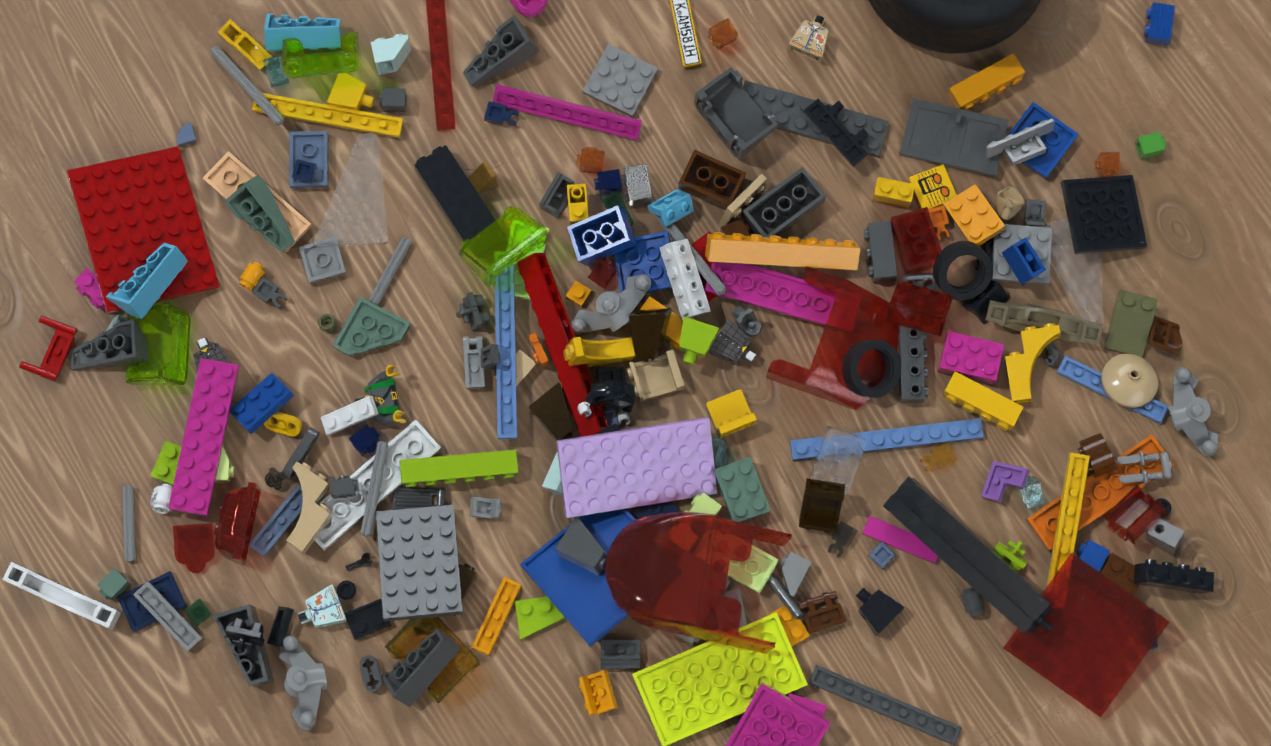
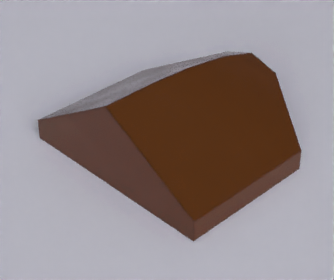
M1154 316L1147 344L1169 353L1180 351L1182 339L1179 332V324Z

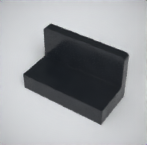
M991 280L981 294L967 300L963 306L966 310L976 314L981 323L986 324L988 322L986 314L990 300L1005 303L1009 297L1000 283Z

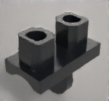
M235 618L232 626H227L226 632L229 633V639H233L232 644L238 646V652L243 653L245 648H252L253 644L263 646L265 641L263 638V624L254 622L251 629L248 630L245 629L246 621Z

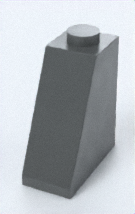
M575 517L555 549L560 557L599 575L607 567L609 559L581 520Z

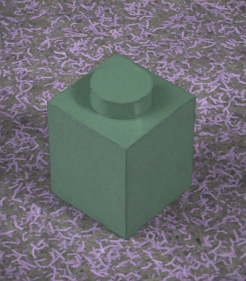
M113 568L97 586L101 588L99 593L105 599L111 598L115 601L131 583Z

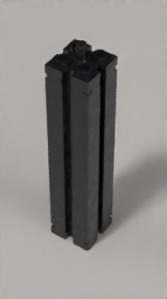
M908 477L885 502L884 508L891 512L895 518L1011 623L1017 626L1022 633H1033L1039 625L1047 632L1054 627L1045 619L1054 610L1051 608L1054 603L915 478Z

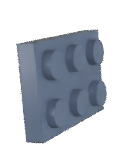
M327 131L289 132L290 188L328 187ZM297 159L316 164L311 183L292 178Z

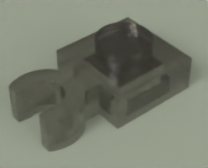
M841 521L838 525L837 533H834L831 538L836 542L829 546L828 553L833 548H837L839 551L837 558L841 557L843 553L842 547L848 548L858 530Z

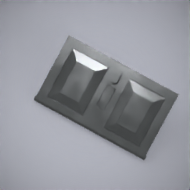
M913 98L899 155L996 177L1001 153L987 159L985 156L986 146L993 141H1000L1005 138L1009 120Z

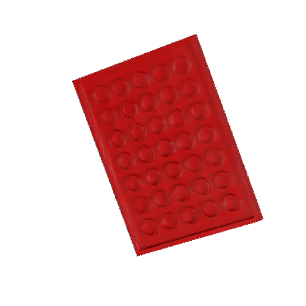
M179 146L67 170L68 180L107 314L122 311V309L108 300L106 296L110 292L114 294L120 288L118 285L123 280L127 282L134 275L133 271L137 267L145 265L147 263L146 259L163 243L176 246L188 262L156 302L219 288L220 285Z

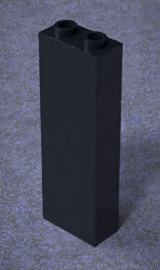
M446 145L435 148L432 154L427 157L423 156L416 161V164H414L415 171L475 262L507 243L506 235Z

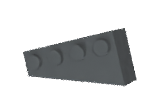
M248 604L212 615L220 628L221 634L226 639L230 651L235 656L248 685L259 687L274 682L265 644L263 646L253 644L252 648H245L243 653L238 652V646L232 644L233 639H229V633L226 632L227 626H232L235 618L246 621L245 629L248 630L251 629L254 622L259 623L256 607Z

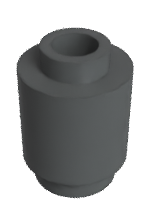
M973 587L963 590L964 594L960 596L966 613H969V616L972 617L985 612L983 608L985 605L981 594Z

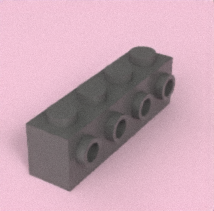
M900 324L898 327V354L901 362V375L899 379L900 403H923L925 397H928V386H924V379H927V367H924V360H927V349L923 348V341H926L927 333L926 330H923V324Z

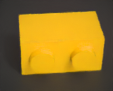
M878 177L872 201L909 208L915 184Z

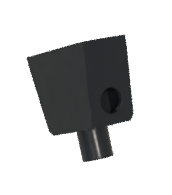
M862 588L856 595L863 603L858 612L876 636L904 609L901 604L879 589L871 595L865 588Z

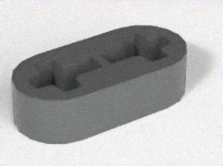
M364 656L359 663L364 686L369 692L376 693L382 688L379 666L373 656ZM368 659L370 662H374V665L371 666V673H369L367 667H363ZM372 675L375 681H379L375 689L368 686V683H371L370 676Z

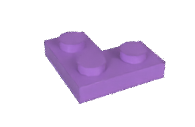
M993 461L981 497L1001 503L1007 485L1025 488L1030 470Z

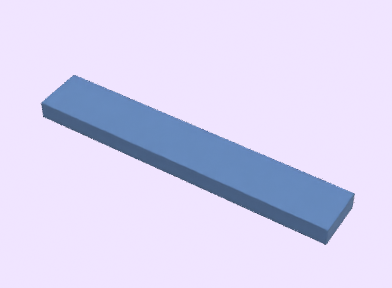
M1066 355L1064 356L1056 374L1111 400L1103 389L1101 382L1102 373ZM1155 399L1141 407H1125L1158 424L1162 423L1168 410L1167 405Z

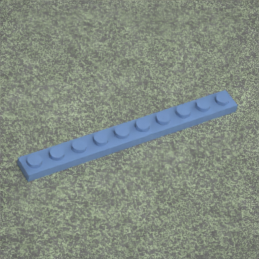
M502 251L494 252L496 345H499L500 352L499 364L496 365L498 440L518 439L514 252Z
M981 418L790 440L792 461L982 439L984 436Z

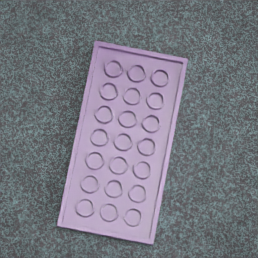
M708 417L556 441L566 518L693 498L697 495L701 496L703 492L706 495L717 494L710 419Z

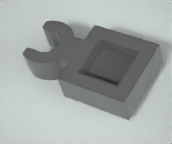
M264 277L261 278L256 287L251 291L252 294L267 304L272 300L274 306L278 309H281V305L277 303L278 299L288 300L284 294L276 293L279 288Z

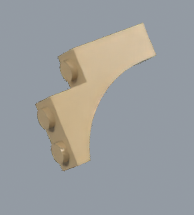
M296 462L292 468L301 484L303 503L298 523L286 541L305 554L332 517L327 506L322 503L317 505L330 488V485L327 483L328 479L320 473L316 475L311 472L313 468L308 464Z

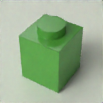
M1160 131L1137 138L1135 146L1140 160L1158 156L1164 152L1166 141L1164 137H1161Z

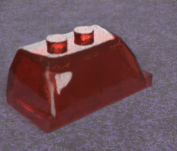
M249 482L248 487L235 488L226 492L223 505L219 507V523H216L214 530L217 551L226 559L241 565L246 563L261 489L257 483Z

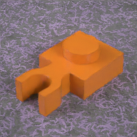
M942 205L926 210L925 214L929 228H936V240H941L940 232H944L946 238L950 237L948 230L944 226L949 224L945 206Z
M536 333L528 335L534 349L532 355L536 364L540 363L542 368L549 365L547 356Z

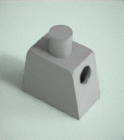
M1143 517L1138 528L1147 532V541L1171 556L1174 555L1182 542L1185 532L1157 517L1154 522Z

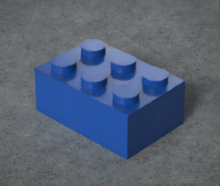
M619 205L567 227L577 260L585 266L637 245L626 210Z

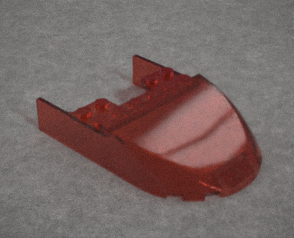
M672 512L645 516L628 524L613 540L606 558V581L609 584L612 597L619 608L623 609L631 616V619L639 624L653 629L768 654L775 648L774 642L739 634L742 606L737 599L724 596L730 560L746 561L751 554L753 539L784 546L792 538V534L719 518V515L707 513Z

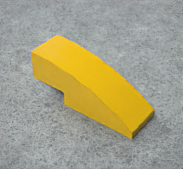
M231 19L216 33L225 43L259 71L272 58L259 43Z

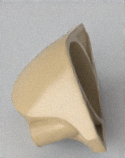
M1012 186L1000 190L996 197L998 216L1010 220L1024 204L1023 197Z

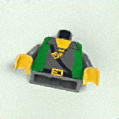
M388 365L385 371L373 378L367 387L364 388L365 397L373 396L378 415L372 417L373 420L384 425L406 422V420L401 419V416L406 414V412L400 411L396 383L394 378H391L400 374L399 372L393 373V369L397 365ZM365 397L357 398V399H354V400H355V402H356V401L361 400V399H363V398H365Z

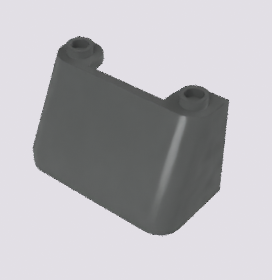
M731 67L696 92L694 105L732 154L740 160L778 127V120L772 113L764 114L742 87L743 77L738 71H734Z

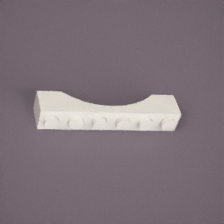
M13 562L10 563L2 579L13 586L112 631L121 614L114 608L57 584Z

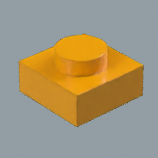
M575 280L565 298L582 307L592 290Z

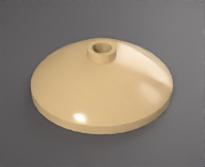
M1120 354L1111 358L1103 368L1101 374L1103 389L1111 400L1121 406L1128 408L1144 406L1154 398L1158 390L1156 371L1148 361L1140 356Z

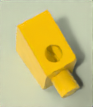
M340 70L327 104L360 111L362 105L372 108L375 97L367 95L368 89L365 83Z

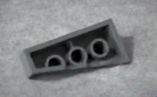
M436 629L419 644V648L416 651L411 650L403 662L394 664L393 670L389 673L385 672L381 677L393 698L411 707L439 673L444 670L452 658L457 655L460 647L453 637Z

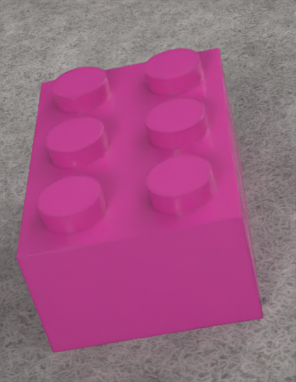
M948 331L944 339L937 372L951 376L954 372H957L973 381L993 386L997 380L1004 344Z

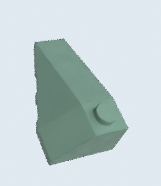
M259 174L244 183L224 201L238 219H244L250 224L252 230H258L264 235V239L279 251L284 252L295 242L271 190Z

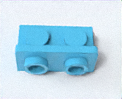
M678 189L647 205L650 213L661 217L662 225L665 227L694 211L691 195Z

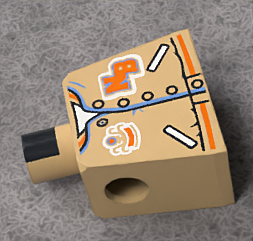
M815 15L813 22L804 20L789 42L788 50L821 63L829 31L823 27L825 18Z

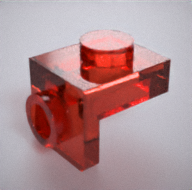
M597 257L595 260L598 263L588 278L605 289L618 270L612 267L614 263L606 257L603 260Z

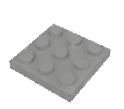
M608 44L585 85L583 94L633 118L658 68Z
M1004 224L1006 230L993 237V274L991 280L1020 283L1002 252L1027 237L1046 268V271L1027 283L1049 285L1052 228Z

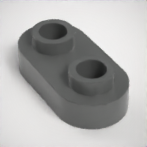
M932 273L906 274L900 280V287L906 294L932 293L938 288ZM930 279L931 283L926 285L925 281ZM912 281V284L907 286L906 282Z

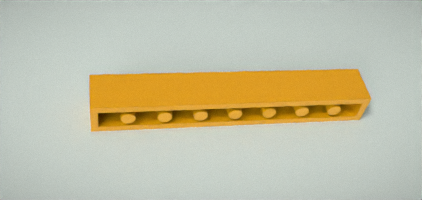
M714 232L707 235L705 257L709 262L857 270L860 247L852 240H844V242H837L834 239L818 241L816 238L800 240V238L794 236L784 239L776 235H771L768 238L762 237L759 234L744 236L741 233L725 235L722 232Z

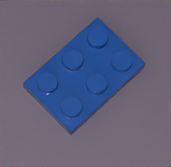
M271 373L230 409V413L252 434L295 395Z

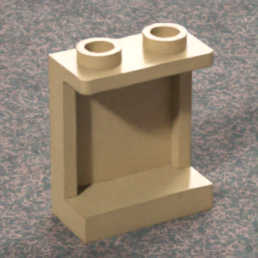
M674 350L666 351V354L657 356L650 362H629V368H627L628 377L634 381L635 392L640 402L684 390V382Z

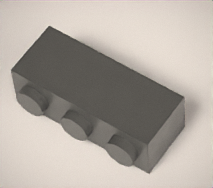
M891 221L868 223L866 229H864V240H868L866 257L870 259L871 266H868L869 277H872L873 283L895 281L897 269Z

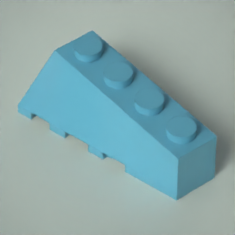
M267 13L264 26L266 50L280 51L282 49H290L296 51L306 48L317 50L319 48L336 49L341 47L340 19L316 17L314 20H310L307 16L291 19L289 15H281V18H277L273 14Z
M163 243L146 259L147 263L145 265L137 267L133 271L134 275L127 282L123 280L118 285L120 288L114 294L110 292L106 298L129 315L142 319L188 262L181 251L174 245Z

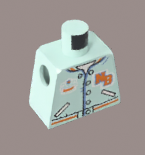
M333 585L326 587L305 600L308 610L298 613L301 624L313 621L316 628L347 622Z

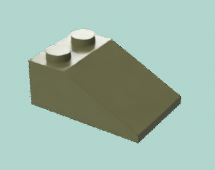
M1120 290L1116 295L1104 349L1142 357L1158 299Z

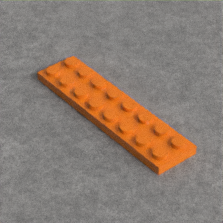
M1151 434L1119 457L1139 455V451H1143V455L1152 453L1160 455L1165 451L1153 434ZM1161 458L1158 461H1144L1145 465L1143 466L1140 463L1118 464L1116 462V470L1096 478L1093 474L1086 478L1077 532L1146 486L1143 482L1121 483L1118 476L1142 474V470H1146V474L1163 473ZM1171 461V468H1172V467H1174L1175 465H1174V463ZM1062 495L1026 519L1048 551L1053 549Z

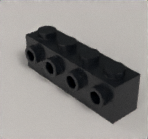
M1145 560V563L1135 564L1134 584L1197 594L1209 593L1214 591V572H1208L1203 567L1190 569L1189 565H1178L1176 567L1171 562L1157 564L1156 560Z

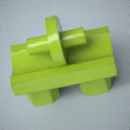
M1010 540L1007 545L1012 548L1011 550L999 541L995 546V551L1003 558L1005 556L1011 560L1009 564L1017 571L1021 568L1024 569L1027 561L1016 554L1018 552L1023 556L1026 552L1020 547L1023 542L1019 540L1015 544Z

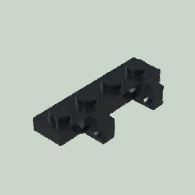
M819 99L815 100L804 110V113L852 167L856 166L868 155L862 148L864 146L862 141L868 137L867 131L863 128L854 136L842 126L836 116L844 108L840 101H837L833 106L829 104L825 106Z

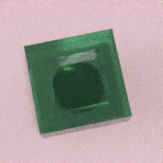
M198 599L184 610L195 626L200 625L212 616V613L201 599Z

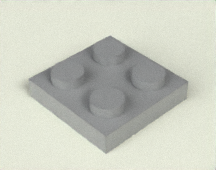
M336 237L299 247L309 284L346 274Z

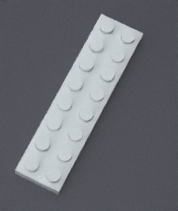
M417 420L413 421L388 443L377 505L401 485L399 460L433 457L441 450V447ZM375 455L350 476V478L358 479L359 491H356V497L333 499L330 493L320 502L330 509L329 513L332 516L315 539L324 551L364 517Z

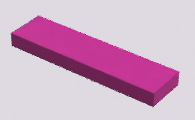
M869 516L862 535L883 542L930 563H935L937 555L913 533Z

